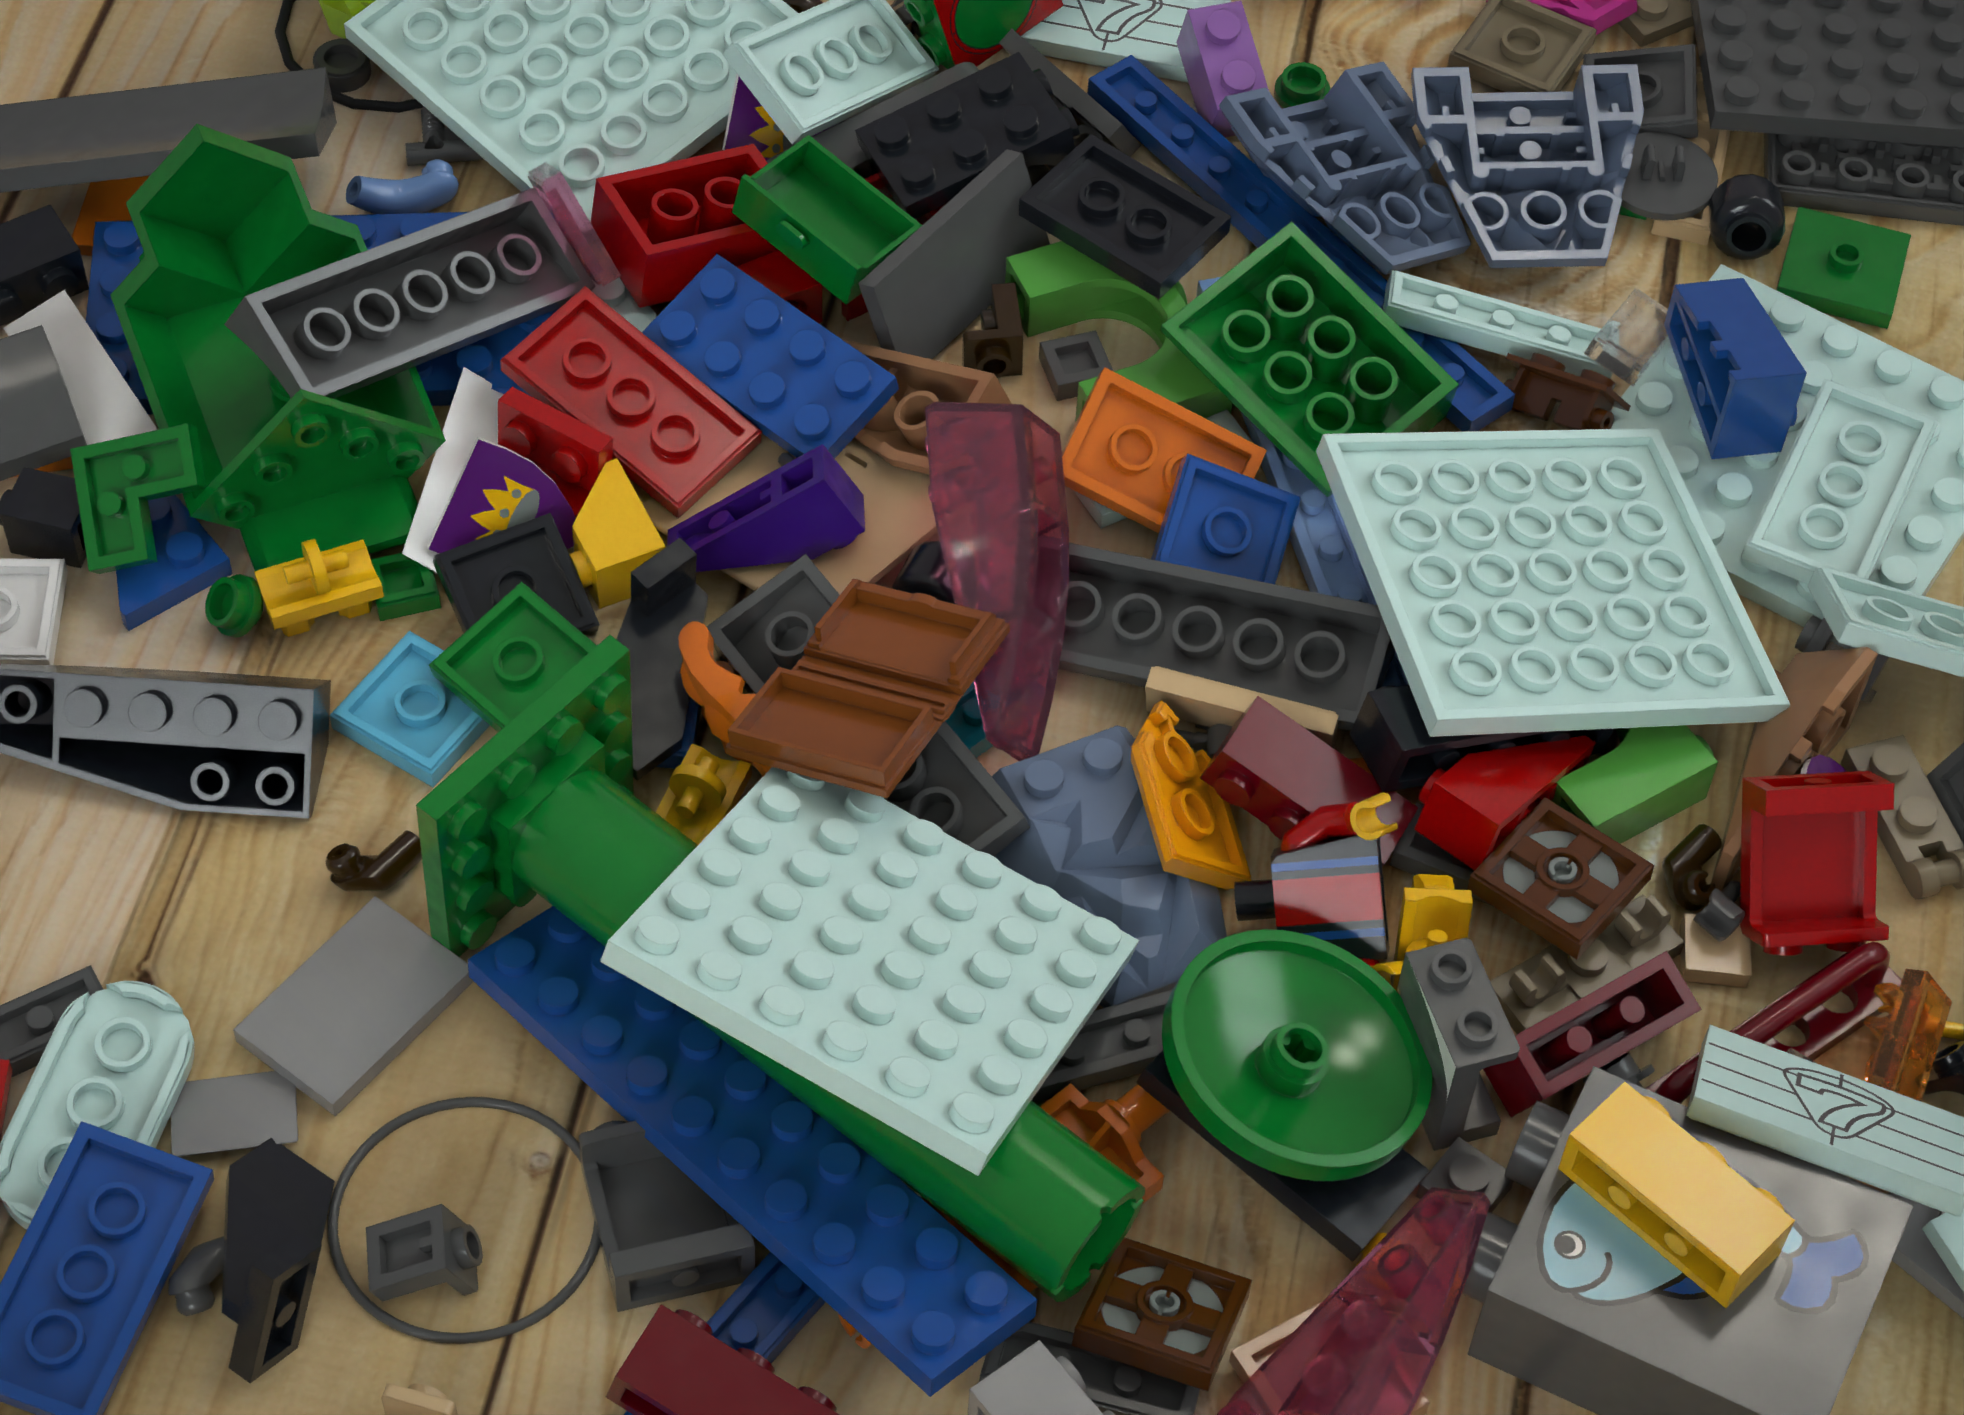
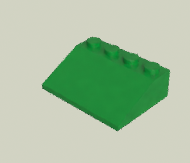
M1292 221L1163 323L1160 329L1326 497L1333 493L1316 453L1323 434L1428 432L1447 416L1459 386L1430 355Z

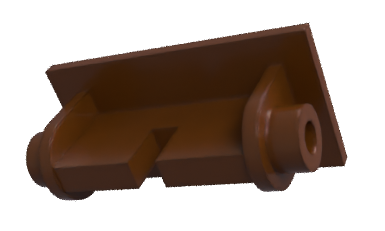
M1509 353L1505 358L1518 369L1514 380L1508 379L1504 383L1515 394L1512 411L1548 421L1556 402H1560L1561 404L1553 422L1571 430L1611 429L1614 421L1613 413L1610 412L1612 407L1629 411L1631 407L1613 391L1616 383L1595 371L1583 369L1580 376L1564 372L1566 367L1562 363L1539 353H1533L1530 360Z

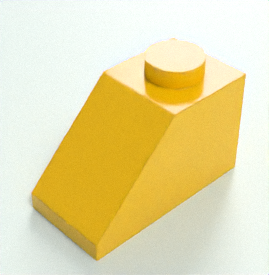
M618 458L607 461L572 525L574 552L569 554L583 588L588 587L599 609L631 598V572L666 548Z

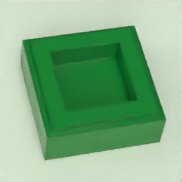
M402 553L371 559L376 574L383 586L384 597L374 600L380 621L441 608L440 595L432 570Z

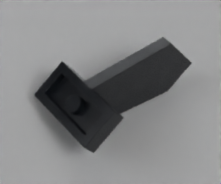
M681 538L675 540L631 572V601L617 636V640L630 649L633 777L637 781L682 748L691 697L683 687L680 674L683 661L678 637L682 628L688 623L696 621L704 624L708 607V594L696 584L697 554Z
M273 1138L268 1139L231 1164L226 1180L222 1313L238 1324L228 1368L249 1383H252L298 1348L335 1182L282 1144H276Z

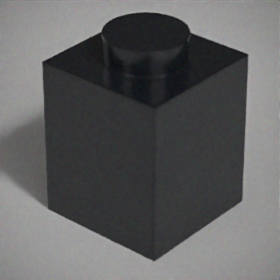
M24 467L13 489L6 490L0 499V525L4 528L10 552L37 559H65L66 565L81 568L87 556L75 478Z

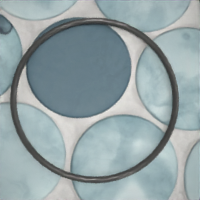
M463 1097L436 1101L417 1107L391 1120L373 1133L350 1158L337 1181L330 1202L328 1214L329 1248L334 1266L342 1283L352 1297L377 1320L406 1335L427 1341L456 1344L484 1342L517 1333L539 1322L560 1307L585 1279L600 1248V1239L595 1220L590 1245L577 1272L568 1284L543 1307L524 1318L498 1328L479 1332L451 1333L417 1327L383 1311L360 1290L344 1262L338 1236V1218L343 1194L351 1176L368 1152L382 1139L396 1129L422 1116L438 1111L466 1107L493 1108L516 1113L536 1121L560 1137L581 1163L579 1142L556 1121L525 1105L489 1097Z

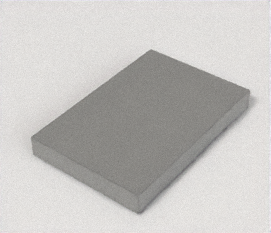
M374 896L239 1023L233 1031L237 1043L282 1077L296 1085L299 1090L332 1115L336 1116L474 981L469 978L468 963Z

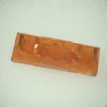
M1905 969L1900 987L1893 983H1881L1875 986L1874 993L1884 1005L1894 1007L1892 1012L1885 1017H1865L1864 1024L1875 1037L1880 1039L1877 1051L1867 1061L1865 1081L1922 1102L1952 1001L1928 971Z

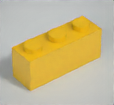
M1626 1082L1621 1084L1569 1134L1558 1167L1561 1172L1724 1308H1727L1780 1255L1795 1222L1784 1211L1783 1206L1775 1196L1762 1188H1755L1728 1166L1725 1158L1716 1148L1706 1142L1697 1141L1671 1119L1668 1111L1658 1101L1648 1096H1642Z

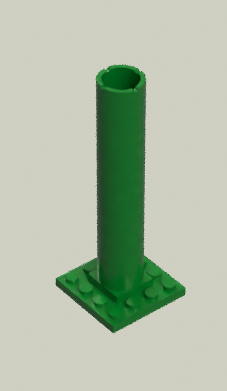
M611 635L606 637L416 804L431 937L458 957L468 949L475 950L481 947L493 934L498 921L515 906L523 907L528 904L537 894L606 947L608 940L698 846L634 796L630 649ZM691 1014L1056 1302L1066 1301L1078 1293L1090 1281L1091 1273L1089 1271L1102 1268L1124 1239L1140 1212L1144 1201L1142 1197L1145 1195V1187L1033 1101L1028 1104L984 1169L977 1176Z

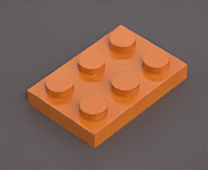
M1104 367L1092 387L1050 479L1159 533L1181 460L1187 454L1254 479L1267 450Z

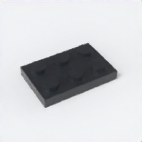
M1092 134L1083 140L1019 199V216L1157 299L1164 296L1230 231V215Z

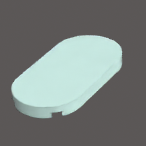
M138 981L106 984L107 989L96 991L92 995L87 992L74 1000L60 1017L0 1142V1198L9 1215L26 1230L81 1121L156 1148L192 1068L195 1050L189 1021L183 1014L179 1004L166 991L151 984Z

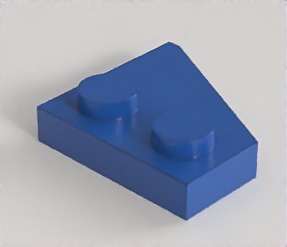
M176 495L148 501L158 562L116 571L120 613L123 625L128 631L208 588L218 579L233 574L229 557L197 519L190 517L188 509Z

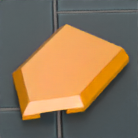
M1161 700L1154 704L1131 746V763L1162 869L1165 872L1225 890L1234 889L1235 882L1251 881V874L1230 805L1216 793L1213 787L1199 778L1211 758L1203 749L1196 753L1193 752L1188 742L1174 729V726L1179 722L1178 717L1166 702L1164 703Z

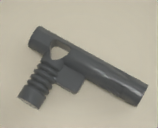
M423 106L421 109L423 142L405 143L407 166L426 165L427 162L435 159L444 160L448 163L483 160L478 153L453 131L445 128L444 124Z

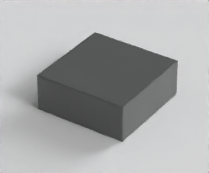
M1096 330L1040 342L1039 360L1057 401L1077 397L1078 382L1097 377L1104 367L1113 371Z

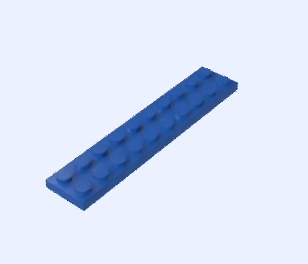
M554 906L468 958L469 978L626 1121H636L645 1130V1138L929 1397L1036 1316L1037 1299L896 1175L686 1010L600 962L605 946Z

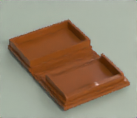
M853 578L814 627L815 633L803 648L804 656L798 660L791 670L778 667L728 729L729 743L725 747L726 755L888 798L942 723L953 713L961 697L1008 635L1010 624L1005 623V619L996 618V614L940 601L933 596L923 593L912 594Z

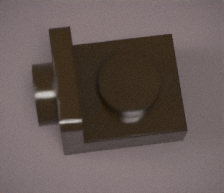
M1015 283L991 284V309H981L982 330L963 333L962 366L994 373L997 378L1022 375L1023 330Z

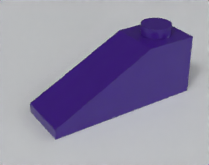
M821 444L668 529L667 546L681 538L697 554L696 572L795 562L805 554L810 560H813L832 549L846 547L859 534L865 531L864 495L827 448Z

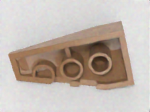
M842 339L896 376L899 390L854 439L892 466L940 478L993 464L1019 418L1018 413L994 373Z

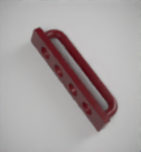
M1878 942L1866 943L1851 952H1846L1729 1032L1812 1062L1882 1014V1012L1878 1011L1880 1006L1900 1001L1907 985L1889 967L1890 952ZM1839 992H1842L1850 998L1854 1009L1848 1013H1836L1827 1009L1823 1003ZM1795 1025L1805 1035L1806 1042L1799 1046H1787L1781 1044L1774 1037L1789 1026ZM1700 1052L1645 1089L1682 1104L1691 1094Z

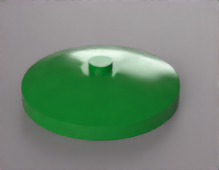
M1262 929L1230 935L1209 945L1196 955L1184 970L1166 1003L1162 1020L1163 1052L1171 1079L1180 1097L1201 1125L1219 1142L1242 1158L1280 1175L1310 1181H1338L1365 1175L1380 1168L1397 1155L1417 1130L1426 1114L1432 1091V1068L1401 996L1376 970L1355 955L1330 942L1314 936L1286 930Z

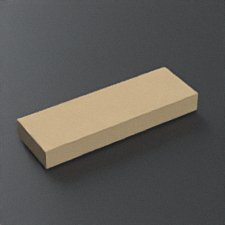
M1159 666L1151 667L1145 686L1146 711L1151 712L1154 704L1162 700L1164 703L1166 702L1178 719L1208 727L1216 724H1225L1233 727L1239 717L1255 698L1259 696L1332 748L1335 746L1339 718L1336 712Z

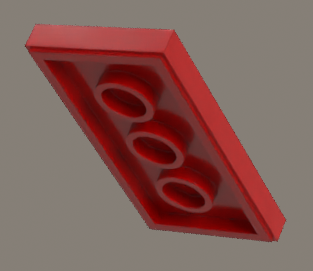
M586 286L500 360L501 371L530 396L612 437L613 459L618 458L627 477L676 518L681 517L756 448L762 440V431Z

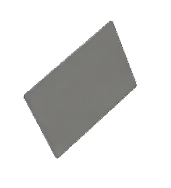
M276 1071L187 1081L171 1113L172 1155L177 1157L258 1147L270 1138H273L276 1144L298 1141L296 1085Z

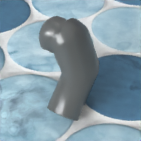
M224 1236L195 1246L169 1278L168 1292L169 1295H175L176 1307L180 1314L190 1316L213 1307L215 1298L211 1291L210 1282L218 1275L223 1274Z

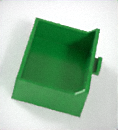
M807 135L752 176L747 174L741 176L732 210L734 215L846 305L862 293L858 283L922 226V224L810 135Z

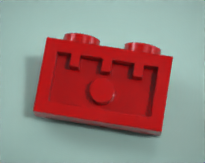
M511 387L498 399V445L504 446L533 461L556 483L573 509L575 518H577L603 466L607 461L613 460V438L514 387Z

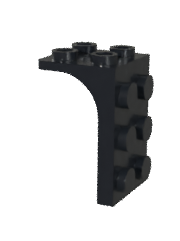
M1020 52L855 130L859 146L893 199L901 209L914 219L947 204L1007 149L1021 152L1026 167L1047 164L1049 169L1052 170L1076 148L1074 140L1080 137L1077 123L1070 110L1066 106L1058 109L1054 103L1051 86L1043 71L1039 68L1032 71Z

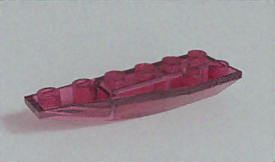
M934 402L925 407L927 430L925 447L928 453L930 474L928 494L932 503L954 602L956 605L994 613L996 618L1005 619V623L1010 624V632L973 681L983 728L987 740L994 747L1003 750L1016 760L1022 761L1040 753L1053 701L1064 639L1069 586V524L1060 433L1022 404Z
M1432 1187L1236 1391L1227 1405L1217 1415H1410L1443 1345L1469 1276L1491 1203L1485 1193Z

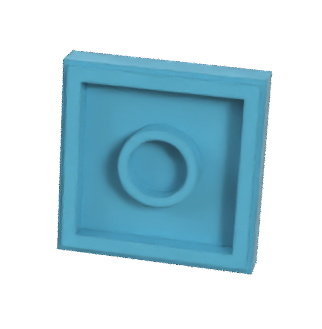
M408 631L329 716L332 729L434 788L490 725L433 676L429 664L444 650Z

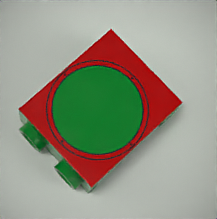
M904 0L909 14L918 23L922 35L918 38V42L937 66L941 64L946 69L963 62H972L976 67L1003 49L999 42L1011 29L1021 36L1063 6L1062 0Z

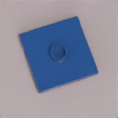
M1187 454L1181 460L1151 559L1276 584L1301 497Z

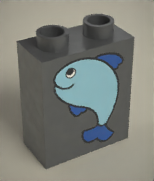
M1595 1066L1592 1068L1571 1115L1537 1101L1521 1131L1504 1175L1505 1178L1534 1190L1519 1225L1486 1210L1482 1213L1452 1281L1451 1289L1483 1303L1467 1355L1597 1415H1830L1913 1205L1837 1172L1690 1119L1686 1116L1688 1107ZM1624 1082L1642 1096H1648L1658 1101L1668 1111L1675 1123L1697 1141L1706 1142L1716 1148L1725 1158L1729 1167L1755 1188H1762L1775 1196L1783 1206L1784 1211L1795 1220L1780 1255L1727 1308H1724L1558 1169L1569 1134Z

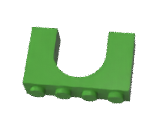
M1063 241L1006 258L1005 283H1015L1022 329L1027 338L1090 319L1104 318L1127 322L1146 332L1156 342L1159 350L1139 364L1114 372L1204 418L1224 410H1228L1231 414L1232 402L1160 331L1163 323L1187 305L1186 294L1179 281L1164 296L1157 299ZM1097 377L1078 382L1075 422Z
M1686 725L1616 728L1620 745L1606 755L1558 780L1552 802L1621 844L1704 800L1707 797L1718 761L1714 757L1709 744L1701 736L1694 735Z

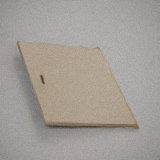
M762 434L761 443L681 517L676 518L653 497L644 502L643 506L655 528L668 536V529L782 467L778 463V458L787 451ZM853 438L835 460L864 495L865 531L859 534L846 547L832 549L811 561L839 594L844 591L853 578L875 584L908 557L915 546L927 541L967 508L968 499L923 473L892 466ZM794 562L721 570L753 591H756Z

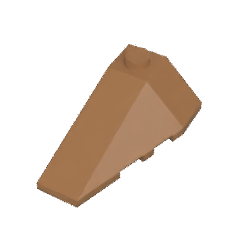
M1868 647L1797 653L1782 673L1774 669L1791 705L1769 721L1755 722L1723 836L1722 846L1711 880V884L1715 883L1716 888L1721 892L1741 868L1742 778L1800 774L1806 760L1819 754L1828 757L1851 726L1878 653Z

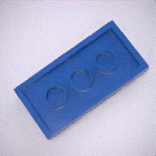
M718 254L642 332L760 429L763 435L796 458L821 444L836 458L899 390L896 376Z
M81 1121L0 1283V1402L35 1415H103L214 1181L213 1169Z

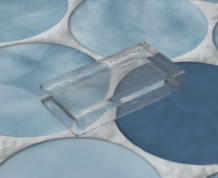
M1635 288L1593 338L1584 354L1631 386H1634L1669 341L1664 326L1668 309Z

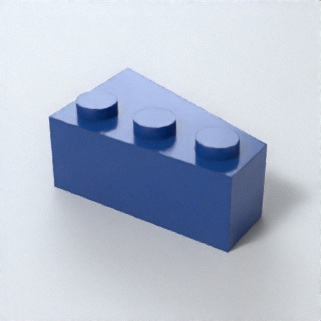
M1744 278L1674 285L1664 326L1711 459L1782 452L1789 427L1794 426L1796 423L1797 402L1807 372Z

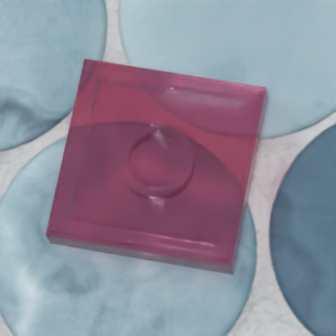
M546 162L529 171V176H527L529 181L538 191L591 279L598 285L605 286L621 276L561 171Z

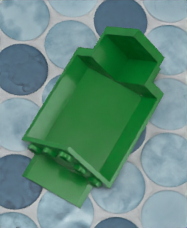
M196 124L126 202L144 252L139 257L140 262L110 294L158 428L164 429L188 423L196 426L198 429L207 487L201 490L182 493L190 517L240 529L255 571L304 557L301 543L311 539L316 540L320 552L364 539L369 554L404 544L418 506L408 478L421 468L425 461L446 441L416 366L336 399L300 389L288 402H284L278 399L269 388L267 378L269 368L251 348L224 325L246 295L366 251L367 247L358 225L311 208L291 157Z

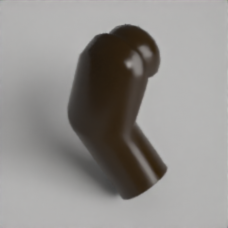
M1705 824L1696 826L1662 862L1670 899L1679 907L1690 911L1698 910L1710 902V894L1716 889L1715 883L1707 885L1706 877L1708 873L1702 870V866L1721 848L1722 841L1718 833Z

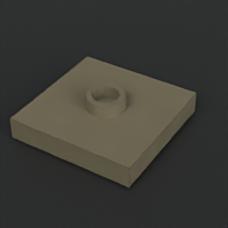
M1489 0L1451 51L1447 67H1469L1470 78L1503 92H1559L1582 61L1583 54H1586L1593 45L1597 29L1527 0Z

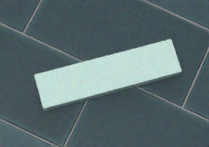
M1391 271L1386 284L1383 311L1401 327L1507 356L1509 353L1530 360L1533 353H1539L1562 363L1566 367L1564 372L1580 376L1583 369H1588L1611 379L1615 370V332L1400 271Z

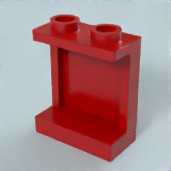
M1870 771L1743 777L1740 908L1746 914L1740 924L1742 934L1762 946L1763 952L1778 956L1802 954L1804 945L1826 944V948L1830 950L1851 952L1857 947L1866 944L1867 941L1888 940L1889 925L1878 920L1876 917L1878 811L1894 810L1895 783Z

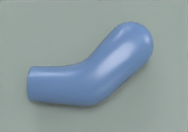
M435 159L427 162L426 166L422 169V175L408 179L389 180L355 176L347 186L346 202L373 214L426 213L450 202L458 192L459 182L454 176L452 166L448 162Z

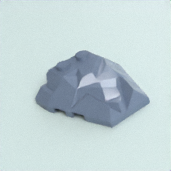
M1384 61L1346 69L1322 100L1281 109L1265 87L1225 96L1219 107L1232 126V131L1263 175L1274 181L1310 215L1323 217L1328 228L1373 269L1387 275L1392 270L1401 271L1464 254L1471 245L1449 188L1434 183L1429 169L1434 164L1435 159L1428 145H1423L1420 149L1412 129L1416 124L1414 103Z
M1581 65L1573 91L1472 93L1469 67L1412 68L1411 85L1416 125L1425 139L1489 267L1605 266L1622 203L1621 196L1625 180L1633 159L1632 152L1644 114L1638 65Z
M1118 725L1000 768L992 776L1026 817L1030 826L1028 830L999 852L995 858L1002 865L1031 881L1052 888L1060 897L1087 912L1112 921L1120 930L1139 940L1130 961L1099 1003L1103 1008L1173 990L1184 970L1196 955L1209 945L1227 937L1217 887L1163 871L1131 763V746L1136 738H1133L1126 727Z

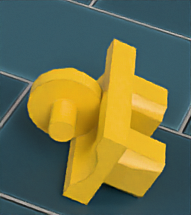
M315 539L307 540L301 543L304 557L254 571L255 579L260 588L262 599L274 630L281 628L284 635L288 637L310 631L311 626L315 623L314 618L338 611L340 616H345L348 619L370 613L372 601L384 597L382 583L373 567L364 539L320 552Z
M691 744L682 763L674 769L669 780V787L656 813L699 845L737 805L752 776V764L742 760L730 761L721 759L703 747Z
M1417 874L1413 876L1411 888L1404 887L1394 961H1404L1406 952L1468 938L1473 906L1471 890H1455L1453 878L1449 875ZM1400 974L1391 975V985L1395 990H1397Z

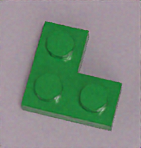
M187 423L70 449L89 572L103 574L158 562L148 501L201 490L207 487L196 426Z

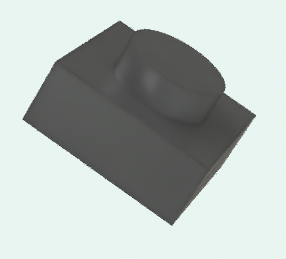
M1458 1137L1421 1181L1416 1197L1472 1235L1482 1213L1485 1210L1492 1213L1511 1190L1514 1181L1504 1177L1506 1168Z

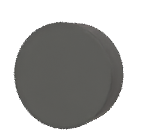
M348 39L328 41L322 44L314 53V68L326 67L330 89L340 93L351 92L364 86L370 79V58Z

